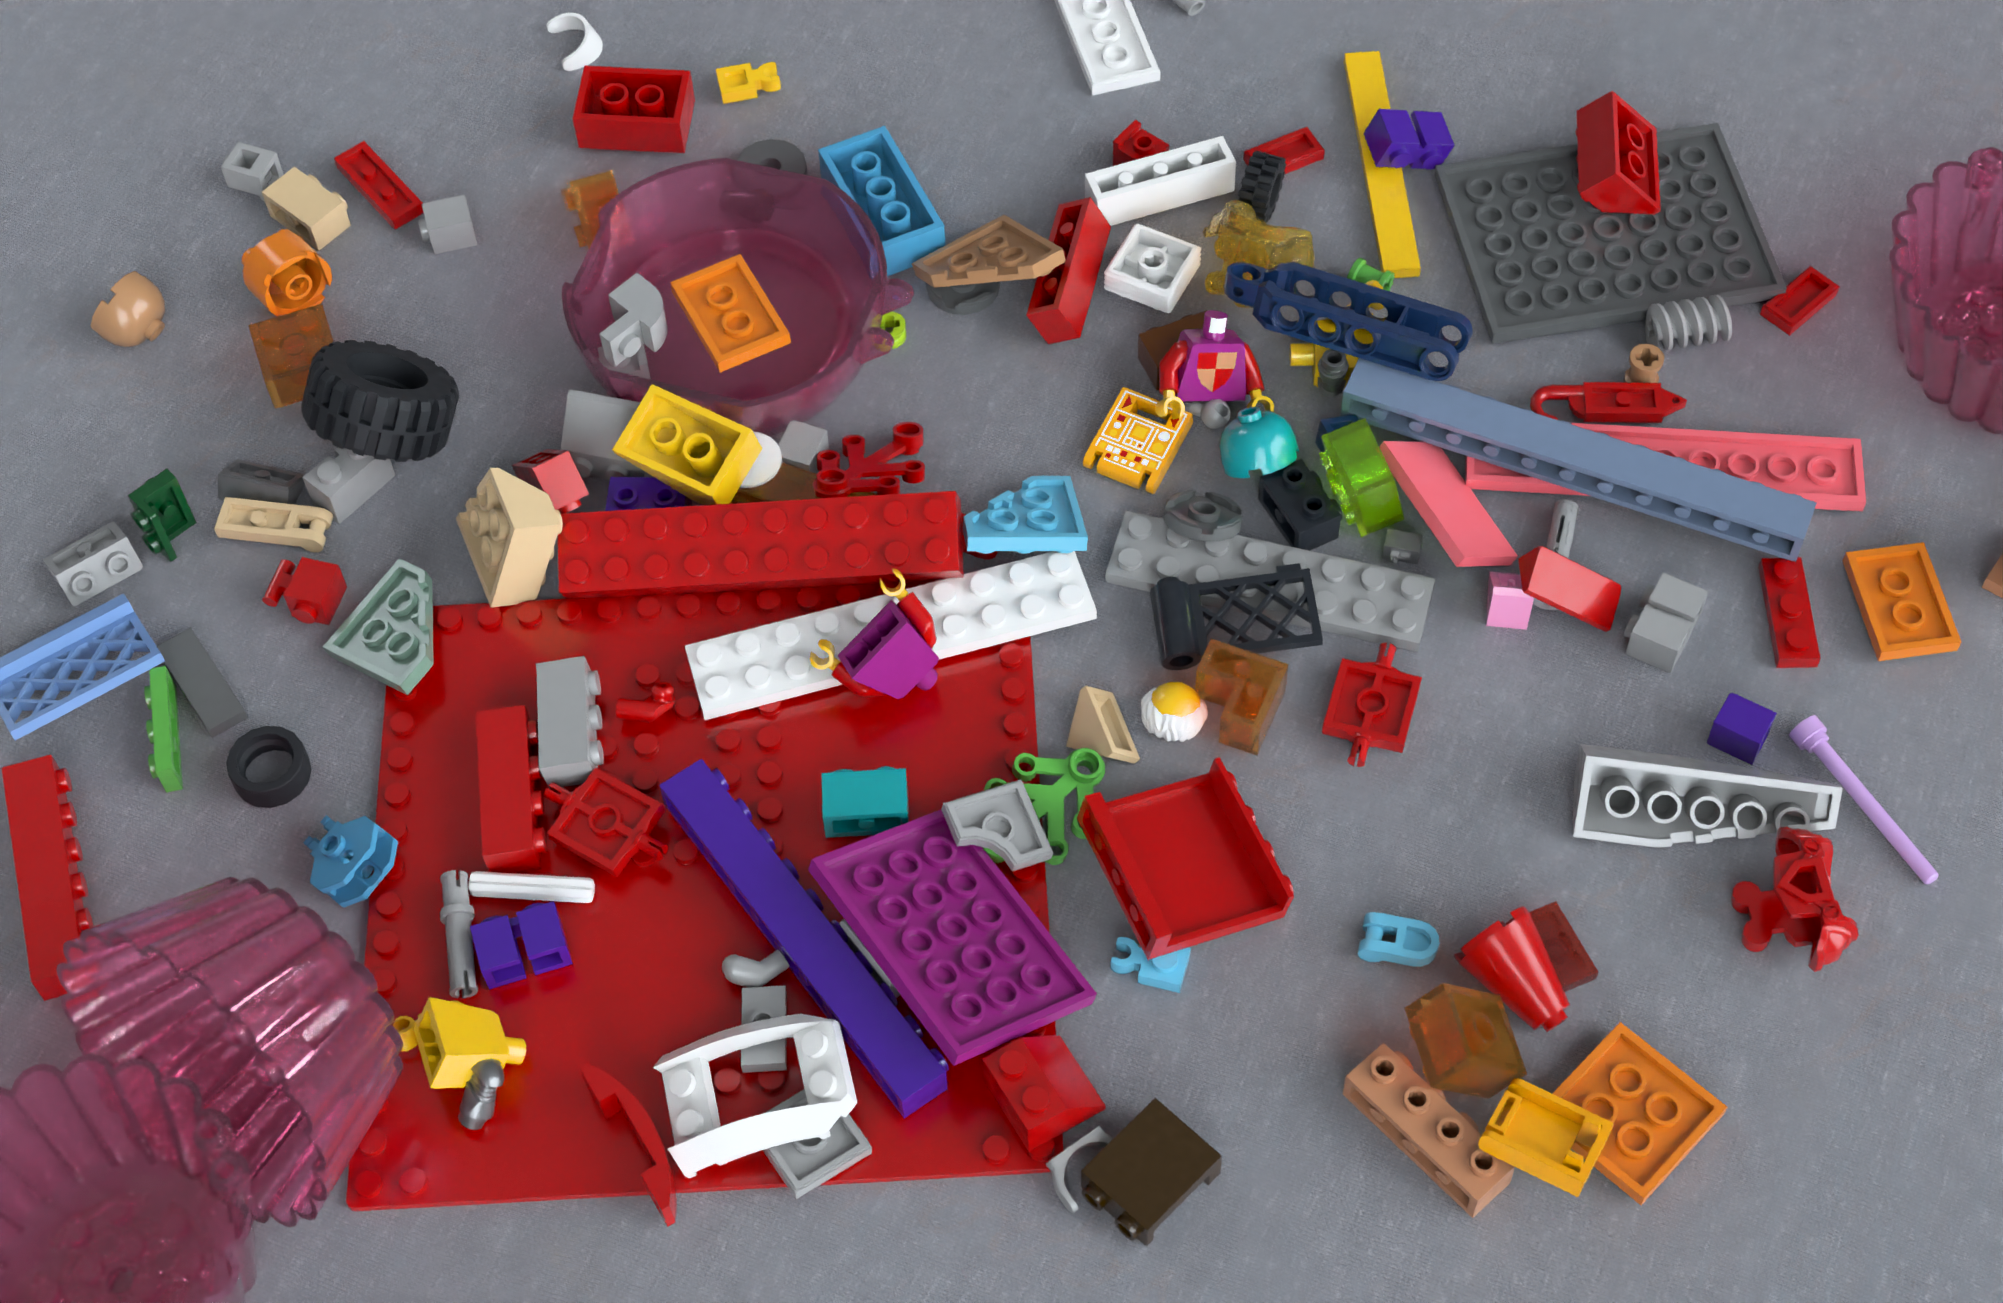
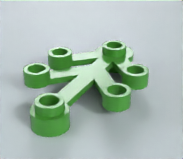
M1089 748L1074 750L1066 759L1035 757L1030 753H1021L1014 760L1012 773L1018 780L1030 781L1036 774L1062 776L1053 785L1024 784L1038 819L1040 820L1047 814V839L1050 846H1057L1062 850L1061 855H1052L1050 860H1046L1048 864L1059 865L1064 862L1068 854L1069 846L1066 840H1064V798L1075 788L1077 813L1072 820L1071 831L1077 838L1087 839L1082 828L1077 823V816L1084 796L1093 794V787L1102 781L1105 774L1103 759L1096 751ZM1028 763L1033 770L1029 772L1022 771L1019 768V764ZM1085 766L1091 773L1089 775L1082 774L1077 771V767ZM993 778L986 783L984 791L1008 783L1000 778ZM982 847L994 863L1005 861L992 850Z

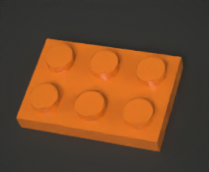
M741 254L670 282L673 295L720 373L791 343L789 331Z
M1924 542L1845 553L1842 562L1878 661L1958 651L1961 639Z

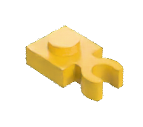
M775 62L764 63L752 70L750 63L716 69L723 104L758 98L757 90L760 89L767 92L781 89Z

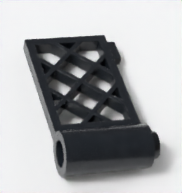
M1300 563L1276 566V573L1195 584L1180 581L1177 577H1166L1159 580L1157 585L1150 590L1161 664L1168 670L1189 669L1199 664L1200 661L1323 645V636L1310 569H1301ZM1302 582L1304 594L1296 604L1279 593L1285 584ZM1256 588L1267 595L1256 609L1239 599L1246 589ZM1217 594L1225 599L1226 602L1214 614L1201 605V595ZM1272 600L1290 610L1279 624L1262 614ZM1305 603L1307 604L1308 611L1302 608ZM1232 605L1249 615L1239 630L1222 619ZM1295 615H1298L1310 623L1312 634L1296 636L1285 628ZM1204 618L1209 620V623L1206 626L1204 624ZM1256 620L1273 631L1266 640L1255 641L1245 634ZM1215 626L1233 636L1224 646L1208 647L1207 636Z

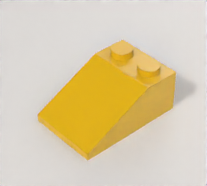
M651 384L612 451L689 499L702 505L731 503L763 448L752 429Z

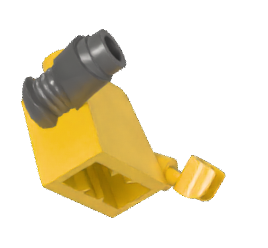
M1371 280L1365 283L1367 285L1383 289L1380 283L1376 280ZM1371 303L1369 308L1380 310L1384 308V305ZM1325 318L1317 321L1318 327L1322 331L1328 333L1336 331V325L1331 319ZM1360 328L1354 331V336L1358 342L1362 344L1373 342V336L1368 330ZM1290 343L1289 346L1290 366H1312L1313 384L1319 388L1323 395L1328 397L1338 396L1344 391L1359 359L1358 357L1313 343Z
M429 997L422 1013L418 1014L417 1020L414 1021L409 1016H400L396 1018L392 1026L394 1032L393 1041L398 1051L411 1050L418 1044L430 1088H465L459 1107L458 1119L463 1126L472 1130L481 1129L484 1123L494 1115L497 1087L503 1085L505 1079L503 1069L505 1064L520 1065L526 1053L524 1039L505 1037L498 1014L491 1010L465 1005L459 1001H446Z

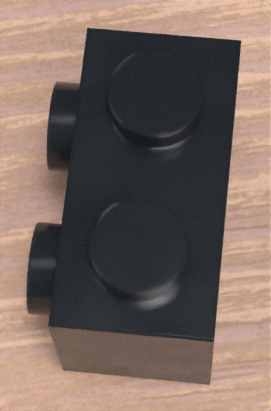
M1302 459L1294 461L1283 469L1260 476L1258 500L1291 547L1310 551L1339 537L1340 521L1343 518L1341 508L1335 499H1329L1323 490L1318 474L1314 470L1310 471Z

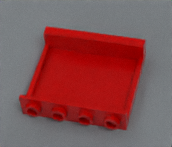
M1220 757L1214 759L1209 772L1120 799L1105 802L1101 792L1084 796L1077 820L1148 960L1284 918L1294 898L1292 883L1287 875L1282 874L1275 861L1272 845L1262 837L1256 825L1253 810L1250 806L1245 805L1238 792L1234 775L1226 770Z

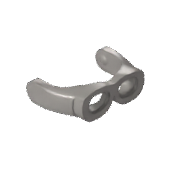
M1100 1125L1046 1164L1051 1171L1056 1194L1070 1213L1077 1211L1078 1206L1064 1183L1066 1164L1075 1151L1086 1147L1104 1148L1114 1139L1105 1133Z

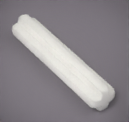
M474 871L470 875L468 885L470 894L476 897L590 903L593 901L595 893L593 879L584 877Z

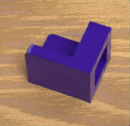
M1730 693L1713 722L1707 744L1753 765L1770 733L1777 713L1735 693Z

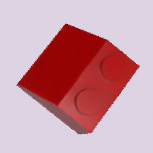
M1060 1035L1021 1037L982 1058L984 1082L1028 1152L1106 1109V1105Z

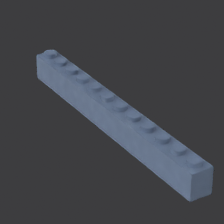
M1361 358L1358 359L1343 391L1342 416L1356 414L1361 422L1793 562L1797 560L1817 502L1804 499L1799 495L1788 494L1766 487L1759 482L1747 481L1726 474L1721 470L1703 467L1680 457H1672L1650 450L1642 445H1634L1612 438L1605 433L1593 432L1572 425L1567 421L1549 418L1534 413L1529 409L1518 408L1499 402L1491 397H1483L1461 390L1454 385H1446Z

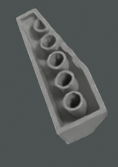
M1580 744L1573 785L1572 836L1661 848L1670 847L1676 843L1695 842L1698 844L1713 842V839L1737 837L1738 839L1754 838L1759 834L1777 833L1778 829L1784 826L1791 829H1807L1809 831L1836 829L1843 787L1792 775L1707 760Z

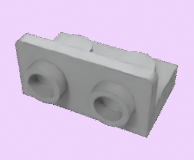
M114 521L43 559L48 570L61 586L73 606L81 604L143 568L129 540Z

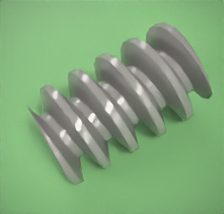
M1710 295L1708 299L1696 297L1693 301L1682 299L1678 304L1675 301H1669L1663 306L1660 303L1651 304L1646 314L1645 335L1647 344L1658 347V342L1661 340L1665 350L1672 349L1673 338H1676L1680 348H1685L1688 344V336H1691L1695 346H1699L1702 343L1703 334L1706 335L1708 342L1711 344L1716 343L1718 332H1720L1724 341H1729L1732 335L1730 312L1724 299L1719 295Z

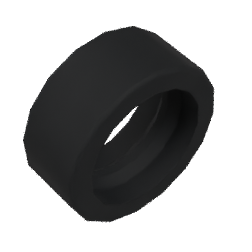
M263 726L250 730L234 743L229 750L226 761L228 776L236 792L245 802L256 807L273 808L289 803L301 794L307 786L311 774L309 757L303 743L294 732L279 726ZM273 750L285 751L292 756L293 761L290 768L284 775L274 781L253 783L246 778L247 767L255 758L263 753Z

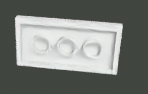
M1054 0L1092 96L1160 81L1159 67L1130 0Z

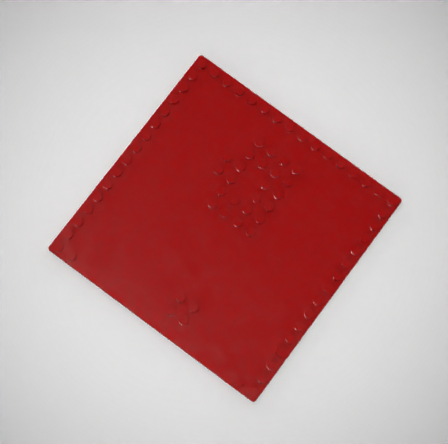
M939 580L906 581L905 589ZM888 582L884 584L888 588H895L898 586L899 582ZM880 583L673 595L528 600L517 605L490 607L489 603L433 606L434 665L408 695L386 685L375 823L398 841L394 866L370 894L346 1195L348 1207L352 1211H372L649 1195L640 1173L651 1168L653 1164L622 1111L605 1119L587 1088L579 1066L586 1062L612 1075L644 1107L663 1143L674 1177L676 1193L787 1187L763 1150L740 1157L721 1166L715 1163L696 1171L697 1176L690 1179L684 1176L668 1148L675 1146L662 1073L654 1069L653 1066L667 1053L714 1033L740 1026L742 1020V988L748 987L728 981L722 972V963L730 955H738L760 962L776 950L665 807L659 785L700 759L706 763L711 771L717 768L729 785L727 792L734 800L741 798L747 805L753 817L750 820L757 830L764 828L769 833L775 843L776 849L774 852L781 860L788 858L794 865L800 877L798 882L805 891L811 888L816 893L824 907V910L821 912L827 920L831 922L835 919L840 923L844 919L808 871L809 865L813 858L873 835L826 838L822 816V773H831L839 769H850L853 771L875 770L884 766L896 769L906 768L909 822L941 810L943 803L984 791L986 783L993 778H1000L1006 783L1017 781L1018 779L1012 773L1015 758L1021 753H1030L1038 757L1031 636L939 659L938 663L933 667L938 673L934 686L926 691L915 686L904 698L896 699L887 694L884 696L861 697L855 695L844 685H839L705 720L685 645L884 595L885 593ZM585 656L591 671L597 670L601 683V694L595 695V705H599L602 715V729L596 730L597 740H600L602 744L604 764L598 765V769L663 804L666 811L651 830L650 836L668 845L667 854L664 855L662 853L664 858L658 861L656 858L640 850L630 859L620 875L615 877L551 841L547 832L559 817L562 806L544 797L545 789L549 787L542 775V779L536 780V791L541 790L544 801V815L538 816V827L544 828L547 851L540 853L541 869L514 873L593 879L595 893L592 902L554 901L561 919L573 964L535 976L531 960L527 956L523 937L520 936L516 939L527 978L489 990L480 969L473 941L478 993L469 998H462V989H460L459 998L451 997L449 995L450 981L445 924L440 921V911L444 907L440 877L447 871L456 870V880H458V873L461 870L468 874L469 885V878L472 872H489L482 856L476 711L525 705L530 720L537 719L538 722L536 663ZM657 682H668L674 687L673 695H675L676 700L673 708L654 721L646 722L616 717V706L619 698L643 701L652 695L651 689ZM538 744L533 745L534 755H539ZM1028 763L1019 764V768L1022 771L1029 772L1033 770ZM1036 774L1032 780L1022 782L1023 784H1040V776ZM582 784L567 786L563 788L570 792H573L577 787H579ZM1041 818L1039 821H1040L1041 826H1042V828H1043V822H1042V818ZM1005 861L995 863L1050 933L1045 861L1015 871H1011ZM468 886L469 904L474 907L475 918H473L471 926L479 924L491 916L508 915L509 919L517 917L516 912L522 911L528 905L552 902L476 897L470 894ZM789 968L762 986H786L787 1015L806 1014L827 1018ZM900 995L896 998L898 1005L895 1007L903 1017L910 1015L916 1021L923 1033L921 1040L929 1050L935 1047L942 1054L949 1067V1070L946 1071L948 1089L905 1119L844 1040L857 1104L849 1112V1115L872 1146V1153L821 1185L1051 1173L1046 1164L1064 1151L1062 1133L1028 1152L985 1084L982 1058L1021 1037L1056 1036L1055 1021L953 1066ZM429 997L446 1001H459L465 1005L494 1011L499 1016L505 1037L522 1038L525 1041L526 1053L524 1060L520 1065L505 1064L503 1069L505 1078L503 1085L497 1087L494 1115L484 1123L481 1129L472 1130L466 1128L458 1119L459 1107L465 1088H430L418 1044L415 1048L408 1051H398L395 1048L393 1041L394 1032L392 1029L394 1021L400 1016H409L414 1021L417 1020L418 1014L422 1013ZM794 1037L787 1038V1070L743 1073L741 1068V1050L708 1061L721 1126L764 1114L805 1089Z

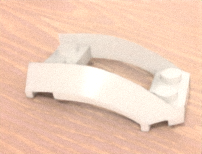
M794 1014L743 1024L714 1033L667 1053L653 1066L654 1069L662 1073L675 1146L668 1148L684 1176L689 1179L697 1176L696 1171L715 1163L721 1166L740 1157L781 1144L820 1137L821 1139L830 1137L829 1130L841 1115L846 1117L857 1104L840 1023L833 1019L806 1014ZM794 1037L808 1105L768 1112L721 1126L708 1061L750 1046Z

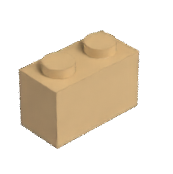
M296 167L290 169L262 191L270 216L294 234L302 237L318 251L351 226L346 211L348 205L343 197L335 191L329 192L322 187L316 177L311 174L306 175Z

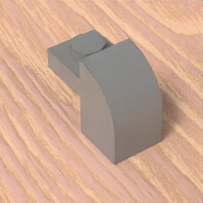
M636 273L608 294L615 322L600 333L605 359L615 367L627 357L636 354L644 344L656 352L663 345L668 332L661 294L654 285L639 273Z

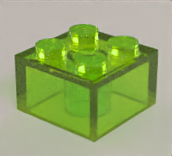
M1366 418L1322 435L1321 438L1325 451L1320 453L1319 456L1326 471L1325 476L1333 495H1337L1340 501L1339 506L1348 526L1355 524L1360 537H1363L1404 520L1394 477Z

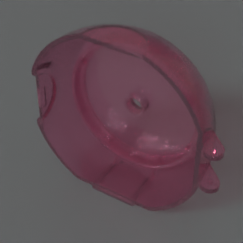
M715 158L678 165L653 174L625 189L606 203L598 214L599 230L573 283L565 282L562 287V304L571 338L580 357L595 380L611 397L641 402L651 384L750 428L753 432L763 433L770 437L785 432L789 422L793 420L804 423L822 412L847 389L865 362L888 354L891 351L894 339L889 332L880 328L882 316L908 305L913 298L914 290L910 284L901 279L893 278L887 281V263L877 230L863 209L847 193L833 183L822 178L729 158ZM741 254L789 331L791 343L720 373L673 295L670 282ZM636 273H639L654 285L661 294L668 326L666 339L656 352L644 344L651 379L609 370L597 359L599 358L598 347H602L600 333L615 322L608 294Z

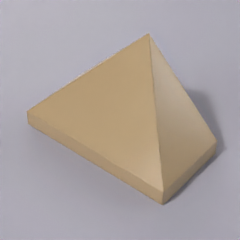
M1084 686L1079 693L1066 747L1073 749L1089 748L1101 756L1135 764L1140 760V757L1114 694L1105 690Z

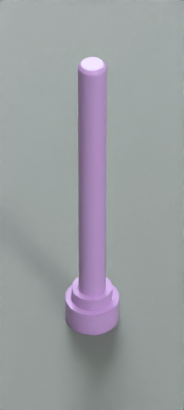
M1816 715L1800 722L1789 734V737L1799 749H1806L1808 753L1814 752L1924 884L1934 882L1938 878V872L1827 742L1829 737L1826 735L1827 728Z

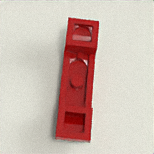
M590 1063L582 1064L579 1066L585 1084L605 1119L622 1111L652 1162L653 1166L640 1174L649 1196L667 1227L676 1222L677 1211L674 1177L663 1143L652 1119L636 1097L612 1075Z

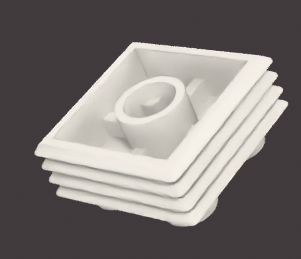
M1135 224L1104 271V289L1156 310L1170 313L1201 265V247L1141 224Z

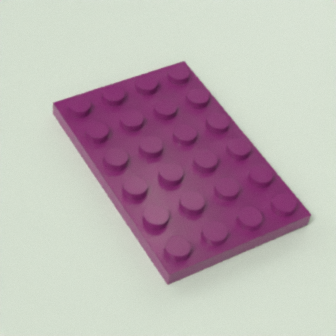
M942 810L811 860L808 871L953 1066L1085 1008L1093 1003L1097 995L986 851L976 845L956 846Z

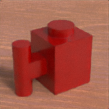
M302 557L293 574L296 567L295 564L289 560L282 559L262 601L268 606L276 607L283 595L292 617L306 624L316 622L330 625L347 589L339 565Z

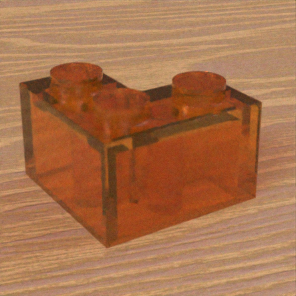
M603 169L564 180L566 188L560 189L566 211H573L578 219L579 225L573 226L579 248L586 246L587 253L592 254L633 242L612 170Z
M1212 638L1210 639L1196 670L1195 691L1201 699L1225 707L1220 717L1219 743L1258 756L1285 694L1289 664Z

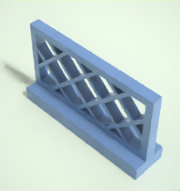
M124 593L0 657V716L14 740L31 733L165 662L161 652L139 620ZM109 651H121L116 660H105ZM134 652H150L135 661H130ZM72 671H83L79 680H68V677ZM97 671H108L107 676L99 680H93ZM35 690H46L41 700L30 699ZM60 691H71L69 696L61 700H55ZM22 711H33L31 716L15 724Z

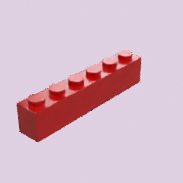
M51 754L1 767L31 983L44 1001L96 987L93 970L99 969V960L94 945H89L88 933L94 932L90 912L88 908H84L82 900L83 897L88 896V888L83 873L78 872L77 862L83 860V855L77 837H73L71 827L77 826V817L72 803L67 801L66 793L72 791L69 773L66 768L60 769Z

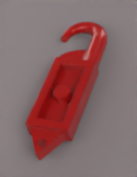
M1583 382V385H1548L1541 387L1530 398V409L1534 413L1558 420L1556 416L1545 413L1541 405L1546 400H1567L1572 413L1576 417L1584 419V422L1662 423L1663 417L1685 408L1687 399L1661 388V383Z

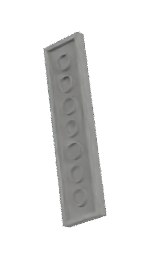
M1125 511L1105 573V582L1150 592L1151 588L1157 585L1159 580L1166 577H1177L1180 581L1195 584L1276 573V566L1300 563L1301 569H1310L1321 631L1379 644L1386 642L1388 646L1391 643L1397 648L1415 652L1419 650L1436 578L1235 535L1233 538L1223 541L1206 542L1194 540L1175 533L1167 527L1163 518L1131 511ZM1303 583L1285 584L1279 593L1296 604L1304 594ZM1253 588L1246 589L1239 599L1256 609L1267 595ZM1217 594L1200 596L1201 604L1221 608L1226 602L1225 599ZM1272 600L1262 614L1272 620L1282 621L1290 610ZM1305 603L1302 608L1308 611L1307 604ZM1232 605V607L1229 609L1232 611L1245 613L1234 605ZM1295 615L1290 624L1311 628L1310 623L1298 615Z

